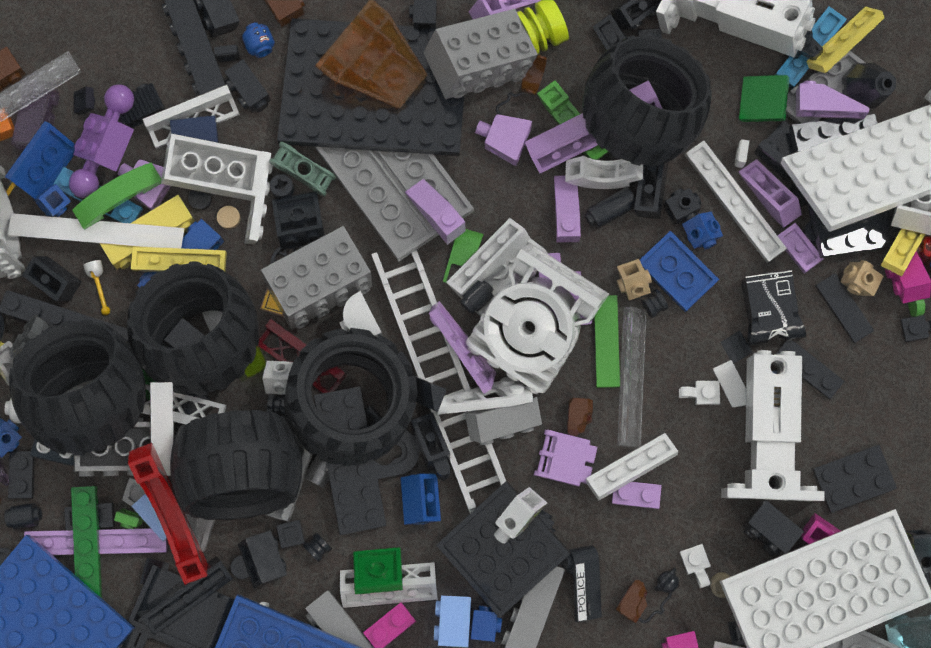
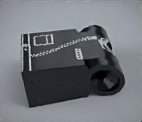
M792 270L746 276L741 281L749 323L747 344L749 346L767 343L777 334L779 338L785 340L806 338L805 327L798 315Z

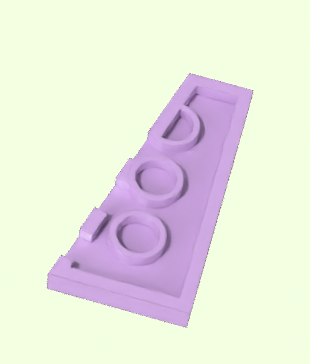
M437 302L431 307L429 312L431 322L440 329L447 342L485 394L492 389L496 371L487 363L483 356H477L467 349L468 345L465 342L468 336L441 302Z

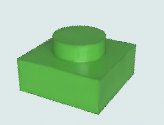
M127 509L116 511L114 521L120 522V526L124 528L134 529V527H138L143 523V519L137 512Z

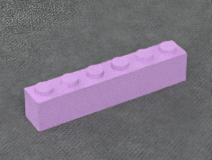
M649 80L630 89L641 100L662 109ZM583 113L525 142L539 173L598 145L596 139L586 129V119H583Z

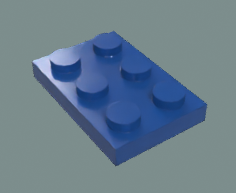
M44 121L5 177L35 199L50 185L54 184L63 167H66L74 156L75 144L50 123Z
M671 231L640 259L644 270L648 269L651 278L684 312L690 309L719 281Z

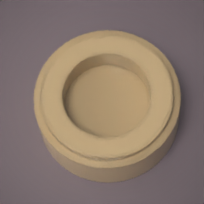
M224 206L217 213V221L222 228L233 229L240 223V214L235 207Z

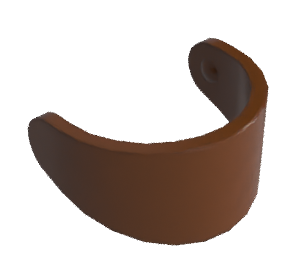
M537 55L533 65L522 80V92L536 95L545 71L546 57Z

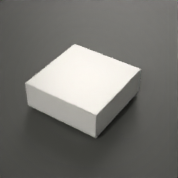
M741 139L737 146L735 167L743 168L746 164L749 147L748 140Z

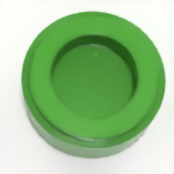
M924 299L908 302L912 317L922 316L925 313Z

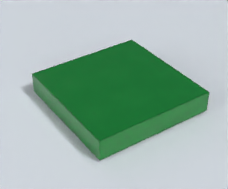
M789 76L743 77L739 120L742 122L785 121Z
M400 547L353 552L355 595L403 590Z

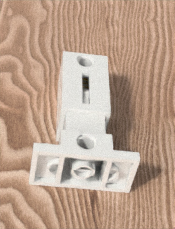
M662 0L656 10L661 31L670 34L672 28L677 27L680 17L695 22L699 16L718 23L719 31L795 57L798 50H802L806 41L805 35L807 31L812 30L815 23V18H813L815 8L812 7V0Z
M759 350L747 358L745 442L751 443V470L745 471V484L731 483L727 484V488H722L721 498L824 501V491H817V486H800V471H795V443L801 442L802 356H795L794 351H781L780 354L771 355V351ZM771 364L776 366L777 374L771 371ZM770 477L774 478L776 483L773 489L769 486Z

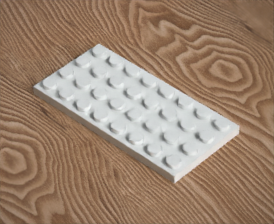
M931 104L782 158L781 165L829 232L931 194Z
M896 509L719 581L747 648H823L931 602V589Z

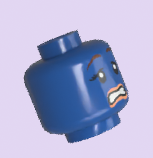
M258 23L249 24L246 27V31L242 34V41L250 55L262 58L272 52L275 41L266 25H258Z

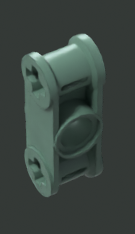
M280 142L279 150L274 158H270L269 163L308 186L312 191H317L319 195L325 197L327 194L326 190L332 180L337 178L336 175L303 156L290 145ZM298 164L307 166V175H302L298 172Z

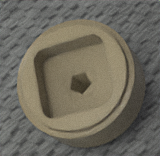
M720 572L711 578L710 588L715 596L720 598L726 597L719 581L731 577L729 574Z

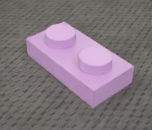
M796 223L778 235L787 248L785 251L804 274L824 259L820 258L818 250Z
M630 482L613 492L612 504L659 509L661 485Z

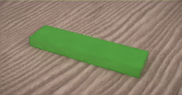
M609 295L594 316L596 388H620L617 295Z

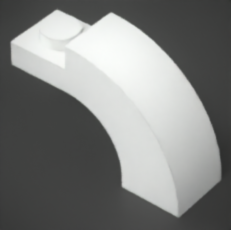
M581 156L566 161L565 182L580 187L593 189L630 187V182L643 179V164L640 166L633 165L631 162L623 159L600 161Z

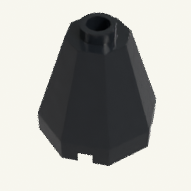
M876 63L853 64L842 77V84H844L842 94L869 107V109H875L896 89V78Z

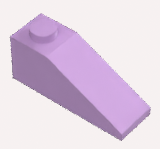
M477 0L469 13L473 19L511 9H515L516 12L524 11V8H530L541 0Z
M815 81L800 83L796 89V117L864 119L869 113V107L824 84H816Z
M757 159L739 171L741 177L769 214L783 228L802 215L798 198Z
M554 176L556 243L579 242L581 233L578 186L565 182V176Z
M424 179L405 192L447 245L466 231L463 218Z

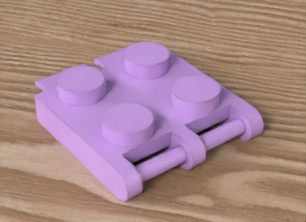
M545 430L543 449L539 451L541 457L534 476L577 487L580 486V483L587 484L586 478L591 476L592 467L585 466V462L594 463L597 447L590 445L591 440ZM550 437H552V441H551V445H550V450H549V452H548V451H547V448H548L549 440H550ZM545 457H548L545 470L542 472Z

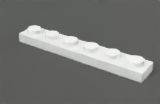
M702 141L685 154V157L766 263H769L787 249L705 141Z

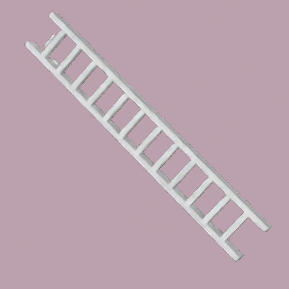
M417 250L411 253L414 260L413 263L386 273L383 270L377 252L372 254L417 376L433 383L458 374L463 389L445 395V398L471 390L459 358L445 337L446 347L419 357L416 356L411 342L440 332V329L434 326L409 336L403 322L430 311L431 307L437 303ZM417 268L422 283L393 294L387 279ZM425 289L430 304L401 315L395 300ZM449 352L455 368L425 379L419 363ZM430 409L436 418L450 451V463L471 514L475 510L476 505L469 495L470 492L496 482L502 485L506 481L492 443L485 445L488 454L458 465L452 449L473 441L468 436L450 443L444 428L466 420L465 413L441 422L440 416ZM491 460L497 476L466 487L461 471Z

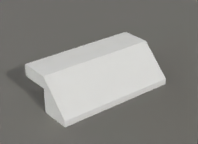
M509 218L446 283L462 299V295L477 280L480 282L485 280L494 289L492 294L495 297L503 287L511 283L509 270L523 247L531 243L545 253L547 251L533 241L522 226ZM493 298L479 312H475L482 316Z

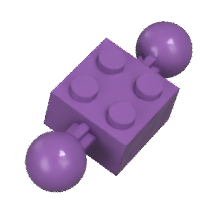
M121 84L111 86L104 96L105 105L108 108L105 116L90 113V116L84 122V130L81 137L75 143L73 155L86 160L83 169L75 171L69 179L70 190L77 197L86 198L98 189L99 181L96 171L99 166L117 172L134 129L117 122L120 114L128 112L134 104V95L127 86Z

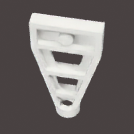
M504 377L501 381L493 382L492 389L485 394L480 387L450 397H444L439 411L434 412L436 415L510 407L533 402L532 392L519 381ZM497 393L500 397L486 398L484 396Z

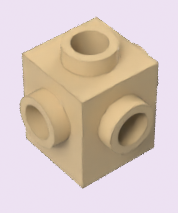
M639 259L617 266L620 276L617 284L620 292L626 293L628 300L651 293L649 283H652L648 269L644 270Z
M861 260L860 262L849 263L844 270V275L840 282L847 286V290L854 295L874 296L884 276L874 270V266L871 263Z

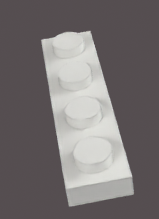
M262 151L256 196L250 202L244 244L254 245L258 242V239L261 240L263 235V226H260L261 218L265 217L267 205L264 204V198L268 195L270 189V182H267V178L273 169V165L269 163L271 153Z
M666 433L587 477L586 483L599 501L677 456L678 450Z

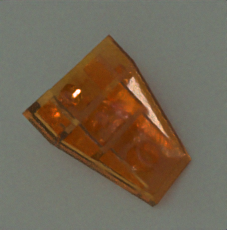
M374 0L368 1L315 65L332 81L399 109L427 76L426 71L390 14Z

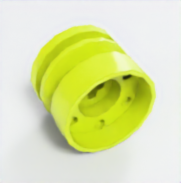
M541 0L535 3L536 14L529 7L524 8V14L522 11H517L537 54L540 53V49L542 51L548 49L547 39L553 46L569 40L566 23L554 0Z

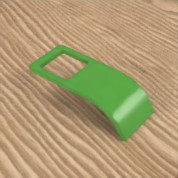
M466 229L463 234L455 239L443 282H447L451 264L463 266L478 251L484 234Z

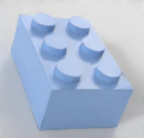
M441 595V601H436L435 615L440 617L439 626L435 625L434 640L438 641V646L469 647L471 597Z

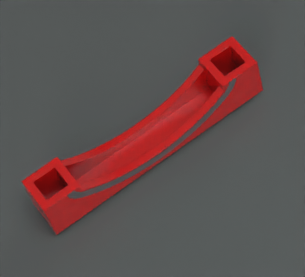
M153 443L129 451L128 465L137 484H140L156 512L173 553L175 565L184 584L206 577V558L177 500L174 489Z

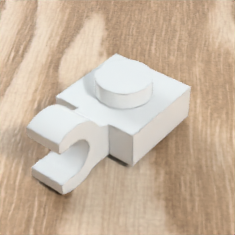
M695 381V388L681 387L679 389V398H695V405H719V381Z
M703 545L680 551L679 553L687 575L694 573L700 588L709 586L710 581L704 569L711 566Z

